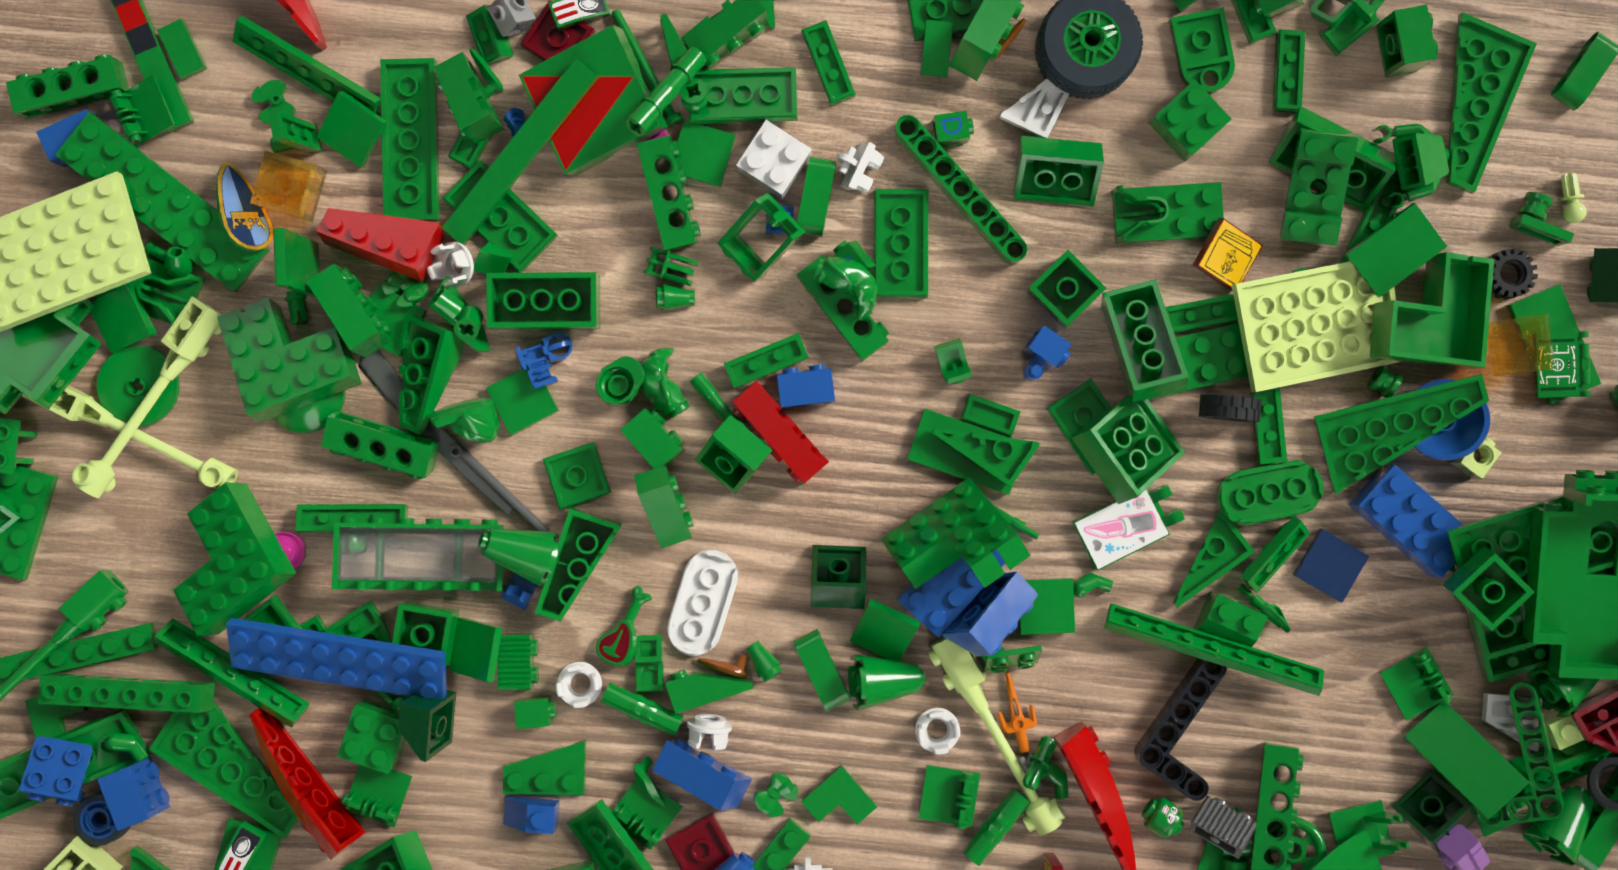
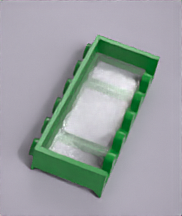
M341 517V523H334L332 590L502 591L503 566L483 556L481 549L478 548V541L482 532L486 533L489 528L504 529V525H498V520L482 519L481 525H470V519H454V524H442L443 519H426V524H414L415 518H398L397 524L386 523V518H369V523H358V518Z

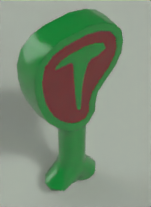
M635 586L631 590L633 598L624 619L618 622L614 630L603 634L596 643L597 655L604 662L613 666H627L635 654L637 634L634 621L641 606L645 602L652 600L651 595L644 593L640 586Z

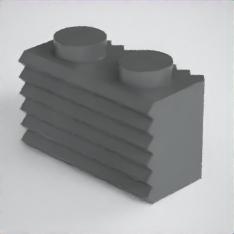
M1206 796L1191 821L1189 831L1239 859L1251 840L1257 824L1248 814L1244 812L1236 813L1235 810H1231L1223 800L1219 798L1212 799L1210 796Z

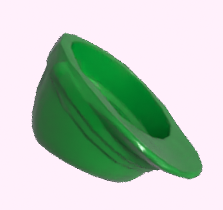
M632 357L618 358L601 368L595 384L598 395L603 401L611 405H623L631 402L644 381V369Z

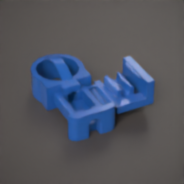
M554 333L542 338V344L520 350L519 346L516 348L515 354L519 359L521 370L526 371L527 367H529L527 373L533 390L558 382L555 375L551 376L549 368L552 367L551 363L563 361L571 354L573 345L571 339L566 334ZM555 338L565 340L548 346L551 340ZM564 346L569 348L568 352L563 356H555L550 352Z

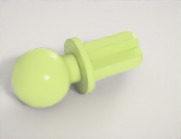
M1569 173L1561 176L1564 198H1561V201H1567V205L1563 209V217L1570 223H1579L1585 218L1587 213L1586 207L1579 202V198H1583L1584 194H1580L1577 174Z

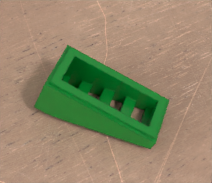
M664 13L660 15V22L672 66L683 56L687 49L669 17Z

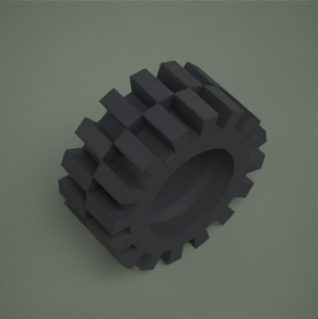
M1514 248L1494 253L1491 257H1488L1494 259L1492 294H1496L1495 298L1511 299L1527 294L1530 291L1529 288L1534 287L1536 283L1532 282V280L1537 279L1538 274H1533V270L1538 268L1537 265H1531L1530 262L1534 261L1532 256L1525 257L1528 254L1527 252H1519V249ZM1505 264H1511L1517 270L1518 278L1513 284H1506L1501 279L1500 270Z

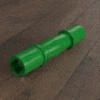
M690 47L670 67V72L657 84L650 95L641 100L640 105L626 119V125L632 133L643 136L652 124L663 115V110L676 98L683 87L691 83L692 78L706 63V57L699 49Z

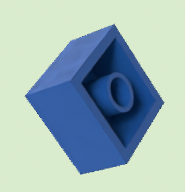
M151 757L97 779L117 831L147 820L170 807L168 803L169 794L161 785L158 766L152 762Z

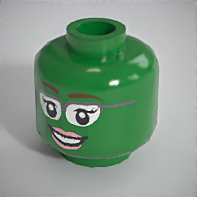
M1164 797L1156 800L1152 798L1142 811L1141 816L1144 818V826L1162 839L1169 838L1171 835L1177 836L1184 827V822L1182 821L1183 811Z

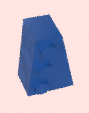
M679 738L676 741H666L652 769L655 773L720 811L738 808L753 779L715 760L713 756L693 749L688 745L687 741Z

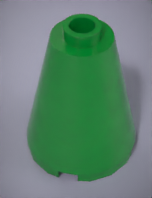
M489 528L486 533L482 532L478 541V548L481 549V554L531 583L542 586L547 581V579H543V576L546 572H552L557 558L559 543L554 542V539L558 538V534L545 531Z
M852 655L850 657V660L854 661V665L848 666V687L850 697L856 698L857 704H852L856 710L867 709L917 693L921 690V686L925 685L924 671L920 670L917 664L863 655Z
M1548 666L1531 670L1527 674V679L1531 677L1532 684L1536 686L1539 698L1542 699V706L1547 711L1554 709L1559 712L1556 715L1558 717H1567L1574 712L1600 680L1560 678L1549 671Z
M1575 786L1574 788L1567 787L1562 792L1564 808L1559 817L1552 820L1534 821L1524 830L1525 832L1522 835L1524 840L1540 853L1542 850H1545L1551 854V859L1569 866H1574L1579 859L1594 804L1589 791L1580 786ZM1554 800L1545 810L1556 811L1558 809L1557 802Z

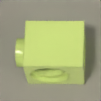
M1486 437L1480 447L1477 448L1481 454L1478 462L1474 460V452L1463 458L1451 460L1450 463L1471 479H1483L1502 452L1494 447L1496 444L1491 439Z

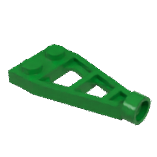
M373 600L324 629L325 633L364 638L369 634H373L377 641L392 643L387 623ZM377 691L392 706L395 713H397L400 703L410 697L402 695L395 699V694Z

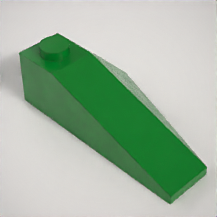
M411 314L405 315L399 338V349H403V365H399V375H403V390L399 392V426L418 435L423 434L430 420L429 414L434 412L461 358L465 342L455 334L454 326Z

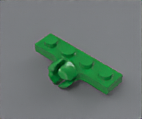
M297 504L295 531L298 533H333L334 523H341V517L358 518V523H369V518H386V523L397 524L398 518H408V505ZM343 533L342 554L350 555L351 552H356L355 555L365 553L367 551L368 537L371 533Z

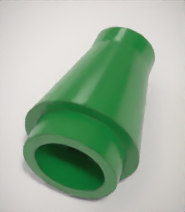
M663 284V287H656V308H663V311L695 305V290H687Z
M759 640L746 648L758 678H762L764 682L769 681L782 671L779 666L781 663Z

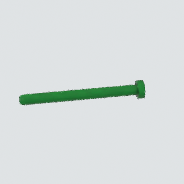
M616 9L611 12V17L616 26L623 29L639 63V68L651 91H653L659 81L621 11ZM671 103L663 110L668 128L674 127L683 121L681 113H676Z

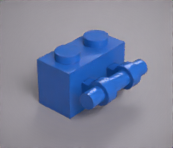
M1045 325L1037 329L1021 351L1031 358L1023 369V377L1028 381H1033L1042 376V366L1047 370L1062 366L1071 354L1068 351L1071 343Z

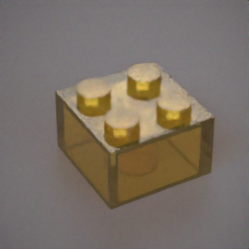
M265 151L250 203L265 210L313 223L327 171L312 163Z
M1548 313L1489 321L1488 345L1493 377L1555 368Z

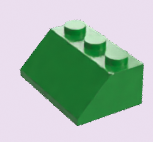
M1021 136L1016 164L1014 199L1094 206L1104 165L1102 143Z

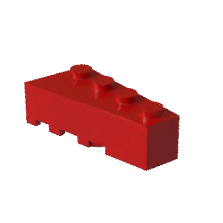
M333 208L327 209L316 230L325 245L423 282L428 272L427 267L431 266L436 256L431 253V249L441 245L445 238L444 231L438 222Z
M755 381L733 401V404L736 406L733 412L742 422L748 419L754 426L750 431L756 437L762 440L765 439L772 447L770 454L778 462L784 460L790 467L786 472L796 483L801 480L805 484L829 463L758 381Z

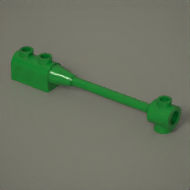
M99 570L58 608L66 618L55 630L51 639L0 686V701L59 646L64 645L90 628L93 631H97L107 622L104 615L110 609L117 612L127 604L128 601L124 596L128 593V589L110 570Z

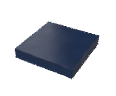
M1320 528L1293 575L1336 601L1343 603L1369 556Z

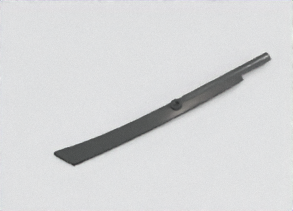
M380 350L367 358L361 356L358 367L399 411V392L403 390V381L390 366ZM429 420L421 435L440 441L438 452L507 515L514 510L535 531L548 532L550 530L443 426L436 428L431 423V420Z

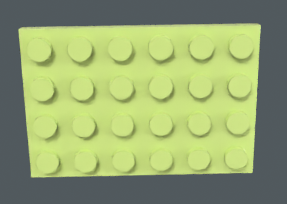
M119 172L111 173L0 217V332L151 274L122 174Z
M1351 262L1232 285L1251 392L1403 362L1370 357L1374 303L1396 301L1395 291L1393 287L1380 298L1376 297Z

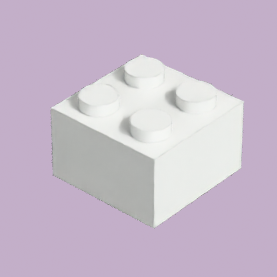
M765 120L737 163V170L783 200L808 162L809 157L812 156V149Z

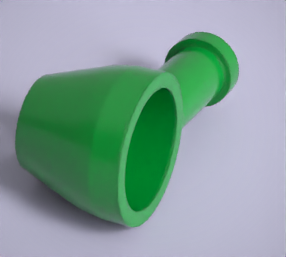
M153 241L145 246V253L153 255L164 262V268L168 275L184 277L192 272L193 262L184 248L174 246L166 251Z

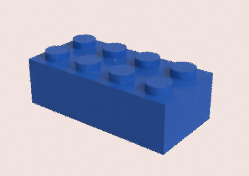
M1396 465L1382 466L1348 505L1428 576L1442 578L1454 565L1446 530L1462 526L1463 524Z
M996 549L992 553L1002 567L1005 562ZM960 558L917 589L910 582L896 599L939 638L984 587Z

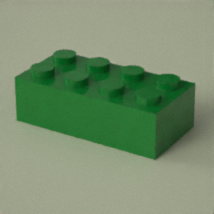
M597 272L486 273L488 329H601L600 275Z
M1156 279L1103 292L1101 308L1132 403L1185 390L1189 376Z

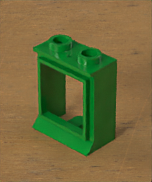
M766 193L754 200L717 244L722 248L723 253L741 268L742 273L746 277L756 282L767 274L805 231L769 193ZM761 209L770 217L768 220L770 225L773 227L779 226L788 236L766 262L739 236Z

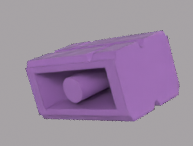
M1456 824L1449 831V836L1445 835L1436 843L1441 852L1438 858L1445 864L1446 870H1483L1490 863L1489 857L1479 839L1462 824Z

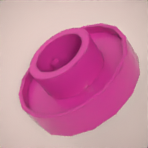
M293 532L276 533L275 535L293 568H298L306 557V546L303 539Z

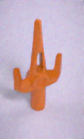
M1007 672L1005 673L1011 721L1006 724L1002 712H998L997 715L1001 731L1005 733L1015 732L1019 752L1024 753L1030 751L1026 730L1034 728L1037 724L1034 705H1030V719L1024 718L1011 675ZM1012 699L1015 700V704L1018 711V715L1016 716L1014 714Z

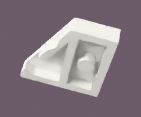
M1046 79L1036 86L1033 91L1019 99L1008 110L1003 111L999 119L1037 137L1048 138L1069 94L1060 90Z
M1483 693L1481 720L1520 743L1509 695ZM1517 696V698L1521 701H1529L1532 698L1527 696ZM1527 714L1522 717V723L1525 727L1533 729L1538 726V720L1535 716ZM1530 743L1528 748L1538 751L1539 743Z

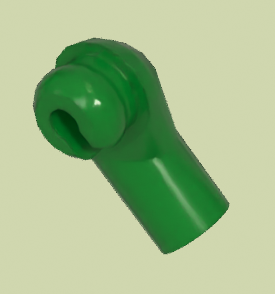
M1087 573L1074 582V595L1078 598H1083L1086 596V593L1095 588L1109 593L1113 580L1094 573Z
M112 734L105 741V747L108 750L128 752L135 763L140 762L148 755L137 738L132 734Z
M1049 762L1050 767L1044 771L1042 778H1047L1054 783L1055 798H1069L1066 772L1055 763Z

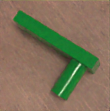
M281 111L268 113L273 136L270 138V146L275 154L293 149H300L312 154L322 152L320 139L316 137L318 134L317 125Z

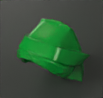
M489 398L461 401L442 407L429 414L433 426L439 428L449 425L455 433L468 441L490 443L495 440L499 433L500 422L494 406V400Z

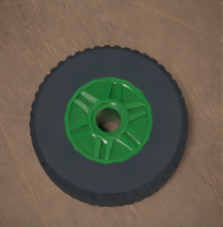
M1124 0L1057 1L1042 21L1035 41L1036 61L1038 62L1040 72L1043 73V77L1060 90L1068 93L1069 97L1077 99L1102 97L1119 88L1135 69L1143 49L1141 24L1137 20V15H1134V10H1131V6L1126 5Z

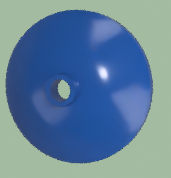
M1439 379V380H1434V381H1431V382H1428V383L1422 385V386L1419 387L1417 390L1423 389V388H1427V387H1431V386H1435V385L1442 384V383H1446V382H1450V381H1454V380H1453V379ZM1487 403L1449 424L1438 433L1431 435L1414 448L1425 456L1445 461L1460 459L1471 454L1484 442L1490 428V412Z

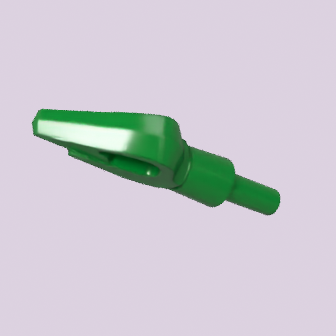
M995 506L1013 529L1019 533L1022 531L1037 540L1040 534L1025 526L1026 522L1013 517Z
M1243 584L1237 588L1251 600L1250 604L1260 610L1262 614L1268 616L1269 621L1279 629H1283L1286 633L1290 632L1291 628L1279 606L1266 602L1258 594L1254 595Z

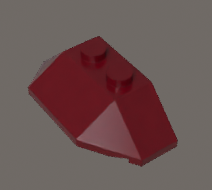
M1617 684L1579 704L1574 712L1570 714L1584 740L1616 754L1618 753Z

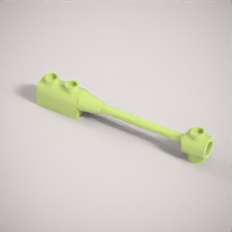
M191 297L161 340L163 344L170 348L161 369V375L102 460H90L88 464L81 463L75 467L72 473V480L76 487L96 498H100L103 492L113 490L115 487V473L111 467L169 382L176 378L192 361L194 362L197 357H204L208 353L209 345L207 342L213 334L218 335L221 333L217 316L222 315L221 313L195 297Z
M69 385L49 409L70 421L82 420L110 427L118 432H121L127 424L115 418L110 412L94 401L93 397ZM24 393L22 394L23 397L35 402L33 399H31ZM139 429L131 437L198 471V481L215 490L225 482L235 483L237 479V469L215 458L202 462Z
M944 636L931 644L933 650L929 652V656L936 667L942 665L947 673L942 676L946 687L949 690L955 688L957 693L964 697L975 712L979 713L1025 796L1031 802L1025 809L1027 816L1023 817L1029 832L1036 830L1039 836L1054 831L1062 824V819L1066 818L1063 808L1056 798L1050 800L1048 797H1038L1035 790L1023 786L1025 772L989 711L987 700L979 684L985 681L987 674L977 656L949 641Z

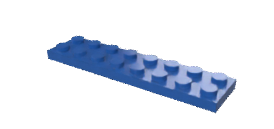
M231 618L226 624L231 668L406 696L416 694L422 695L427 699L434 697L443 699L447 695L445 651Z

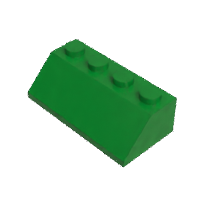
M1300 106L1286 126L1269 159V163L1291 174L1299 128L1332 134L1353 132ZM1357 135L1359 138L1354 163L1350 169L1344 202L1365 211L1395 172L1396 158L1394 153ZM1315 179L1311 182V185L1324 190L1326 183L1322 179Z

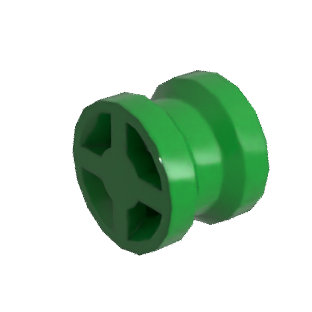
M692 78L691 83L685 85L680 91L681 102L686 110L699 112L707 106V88L700 79Z
M1526 192L1524 197L1525 204L1520 207L1518 215L1526 214L1545 222L1547 218L1546 210L1552 206L1553 199L1538 192Z
M1380 366L1371 376L1367 387L1373 391L1378 390L1381 392L1382 397L1387 398L1394 395L1403 378L1397 373H1390L1389 368Z

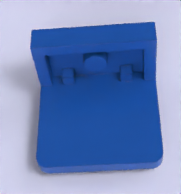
M43 736L37 737L34 741L19 791L28 794L27 799L44 802L45 798L48 797L57 799L55 804L73 807L74 802L81 803L86 794L81 791L93 752L92 747Z

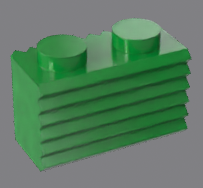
M534 633L501 634L497 658L498 690H531L534 688V683H538L539 668L534 667V656H538L539 642L534 640Z

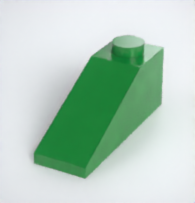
M685 669L671 673V678L667 679L665 683L675 714L754 688L753 680L696 671L686 673Z

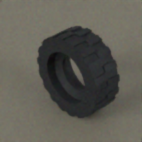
M1201 394L1198 417L1238 422H1260L1262 400L1241 396Z

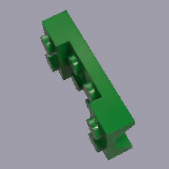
M1299 128L1280 230L1282 240L1337 246L1350 169L1354 163L1359 138L1356 134H1332ZM1315 179H1322L1326 183L1324 190L1319 193H1314L1310 190V184Z

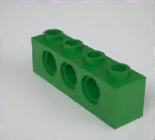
M108 54L98 55L94 57V60L88 62H70L68 67L60 69L55 67L42 70V73L36 75H18L15 77L16 80L6 82L13 114L25 119L106 100L111 97L110 92L120 89L123 93L129 89L123 62ZM97 74V80L91 84L92 76ZM71 80L70 87L65 90V84ZM42 87H44L45 91L43 95L39 97V91Z
M664 136L637 143L664 251L698 243L697 237L701 236L698 221L692 220L690 210H694V204L691 194L686 195L683 184L687 183V177L684 167L679 168L676 158L681 156L677 140L672 141L670 136ZM661 159H667L670 162V170L665 174H660L657 170V163ZM669 185H673L677 189V196L671 201L666 200L664 197V189ZM675 212H681L684 216V222L680 227H674L671 224L670 218Z
M822 254L797 274V278L863 362L888 343L889 340L886 336L889 335V332L880 321L875 323L870 314L863 320H858V305L853 304L849 292L835 289L827 293L821 289V283L813 280L820 259L826 261ZM842 300H847L852 304L853 309L848 314H842L838 311L837 304ZM859 321L865 322L869 327V332L863 336L857 335L853 329L854 324Z
M337 410L327 416L321 447L330 449L329 452L335 455L353 456L358 462L376 463L385 470H399L407 473L411 478L422 479L426 478L434 470L440 441ZM350 434H354L358 438V444L351 440ZM376 441L383 444L385 452L377 448ZM402 449L409 452L411 460L403 456Z

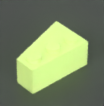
M77 835L43 870H121L123 866L99 845L85 842Z

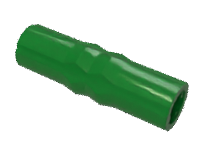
M611 682L600 702L625 714L630 719L638 720L644 725H649L673 737L684 717L659 705L654 700L646 699L640 694L633 693Z
M1012 788L999 806L990 813L988 819L982 823L979 831L962 852L972 862L980 866L993 849L1003 840L1005 834L1012 829L1014 823L1031 802L1015 788Z

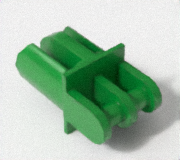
M650 247V251H652L651 256L646 260L648 266L647 269L643 270V273L663 280L666 279L686 286H692V281L668 273L670 270L693 277L694 270L673 264L672 260L696 267L699 261L673 254L670 251ZM659 254L666 255L665 262L658 261ZM656 265L663 267L661 274L654 272Z

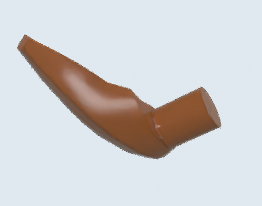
M1025 18L1013 26L1006 40L1002 38L999 40L998 44L1002 45V48L996 59L1003 54L1019 35L1027 21Z
M740 654L735 665L726 661L719 662L706 658H698L697 662L708 668L743 678L747 677V672L744 669L750 658Z

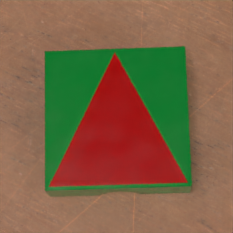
M614 25L519 74L534 109L538 107L575 59L580 60L599 77L549 140L565 175L576 176L609 159L619 150L637 145V143H641L668 129L663 115L652 124L643 136L635 135L628 129L626 119L640 105L641 100L650 95L651 91L642 78L639 63L623 29Z

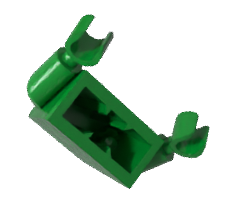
M1418 123L1394 126V129L1387 125H1380L1373 129L1372 132L1380 131L1383 134V138L1373 140L1375 144L1383 143L1390 137L1395 138L1392 139L1401 189L1405 190V193L1402 194L1399 192L1385 194L1384 198H1391L1393 196L1395 198L1394 205L1387 208L1397 209L1402 207L1407 200L1412 202L1432 195L1440 183V178L1449 173L1448 161L1451 158V154L1445 148L1442 136L1432 135L1428 129Z

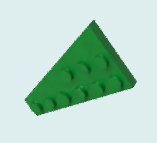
M215 701L213 710L201 713L173 712L149 748L151 752L283 839L289 836L299 821L272 774Z

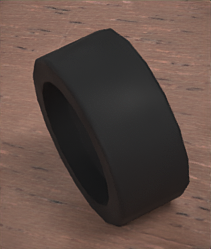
M1608 757L1595 763L1589 770L1586 779L1587 789L1593 800L1599 805L1610 810H1618V800L1607 798L1602 794L1598 785L1599 776L1604 770L1618 767V757Z

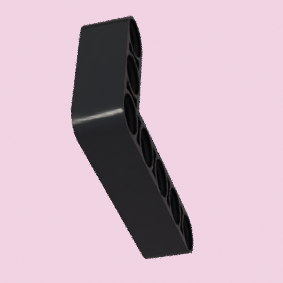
M1199 658L1194 662L1134 749L1136 759L1144 767L1193 801H1200L1207 796L1209 792L1208 783L1199 774L1169 753L1227 671V667L1217 664L1214 671L1207 672L1206 665L1208 661ZM1196 681H1200L1201 690L1197 694H1192L1190 691L1191 685ZM1185 704V713L1181 716H1176V706ZM1164 726H1169L1170 734L1166 738H1160V729ZM1149 748H1154V757L1151 760H1144V752ZM1171 764H1176V773L1172 776H1166V768ZM1193 780H1198V788L1193 792H1189V783Z

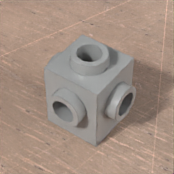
M495 0L487 8L503 37L523 33L536 20L526 0Z

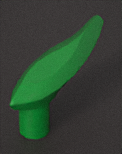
M473 48L469 49L474 62L480 69L481 75L489 82L484 87L487 96L490 98L496 90L503 92L502 83L486 61Z
M644 756L639 765L634 764V775L641 788L657 803L665 806L666 804L647 772L653 760L650 757Z

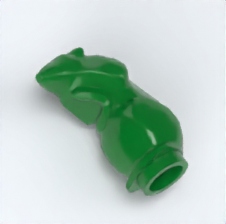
M827 257L826 261L820 259L813 280L823 283L832 289L849 292L853 304L858 305V320H863L873 311L877 303L878 285L872 274L862 264L842 257Z
M660 348L651 351L648 357L641 363L645 373L641 388L647 399L657 410L665 416L670 415L671 418H674L690 406L687 403L688 399L683 398L679 386L667 376L669 368L667 359L672 355L674 349Z

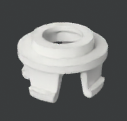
M449 242L445 245H437L431 249L432 254L438 255L437 263L427 267L431 280H443L448 276L451 280L444 283L446 288L463 286L470 281L473 275L474 264L469 250L463 244ZM453 262L455 264V267L463 268L461 273H458L454 269Z
M574 662L566 666L561 671L556 683L558 697H561L566 703L574 706V708H583L593 703L602 690L600 673L593 665L586 662ZM576 674L586 675L590 680L589 690L584 693L575 692L571 687L572 677Z
M931 708L919 716L915 725V734L919 744L924 749L936 755L948 753L949 749L958 741L960 726L958 720L950 711L944 708ZM938 719L946 724L947 732L940 739H934L928 735L927 726L932 720Z
M714 714L696 715L695 718L687 721V727L689 728L688 745L698 749L706 733L711 734L714 751L726 749L729 740L728 733L732 730V724L726 721L723 716Z

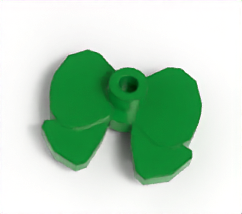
M270 80L264 83L261 88L257 86L252 92V101L254 103L269 101L270 106L264 109L258 116L266 124H270L268 113L281 111L295 116V107L286 102L283 96L287 89L286 84L280 80Z
M395 271L389 274L388 280L385 279L383 281L382 289L386 296L394 294L399 290L404 292L396 302L397 307L403 309L413 308V304L422 301L429 293L426 282H415L411 277Z
M775 772L770 776V784L766 786V790L756 791L753 800L758 809L768 814L769 817H778L784 814V809L778 799L782 795L789 800L795 801L799 794L798 786L796 784L793 785L787 775Z

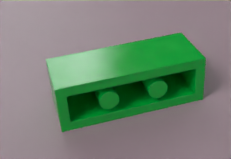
M666 465L634 475L638 497L660 547L664 548L692 539L690 527H693L694 523L690 511H684V509H687L682 493L677 494L676 491H679L675 475H669Z

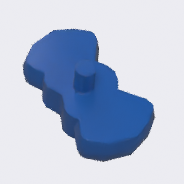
M511 108L503 117L507 127L511 130L512 137L515 136L526 122L524 120V111L519 108Z

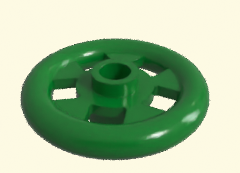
M1297 817L1296 826L1291 825L1290 836L1294 837V845L1297 846V851L1294 854L1288 853L1287 864L1302 862L1303 870H1312L1326 857L1325 841L1320 831L1312 823ZM1273 821L1267 826V831L1272 835L1283 830V825L1278 821ZM1295 828L1306 832L1303 840L1292 835ZM1307 845L1315 847L1314 858L1305 857ZM1268 849L1264 854V859L1273 863L1274 860L1271 854L1277 850Z

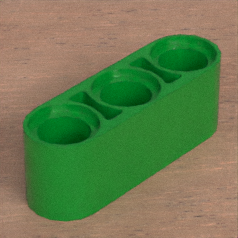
M1599 31L1594 33L1551 92V96L1572 111L1578 109L1591 94L1618 55V44Z
M809 157L797 223L805 231V235L821 238L823 236L836 161Z
M818 629L793 640L794 646L826 712L850 701L851 698Z

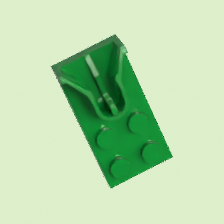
M1221 182L1123 188V185H1119L1112 190L1115 244L1208 238L1217 219L1224 218Z
M147 259L151 274L92 296L100 298L132 283L148 316L173 325L191 297L193 296L198 299L205 278L189 273L184 277H172L166 273L164 264Z

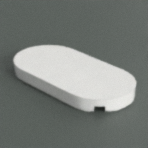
M701 551L694 555L685 567L667 625L670 641L679 652L685 655L698 656L707 653L716 646L720 639L738 581L735 563L728 555L721 551Z

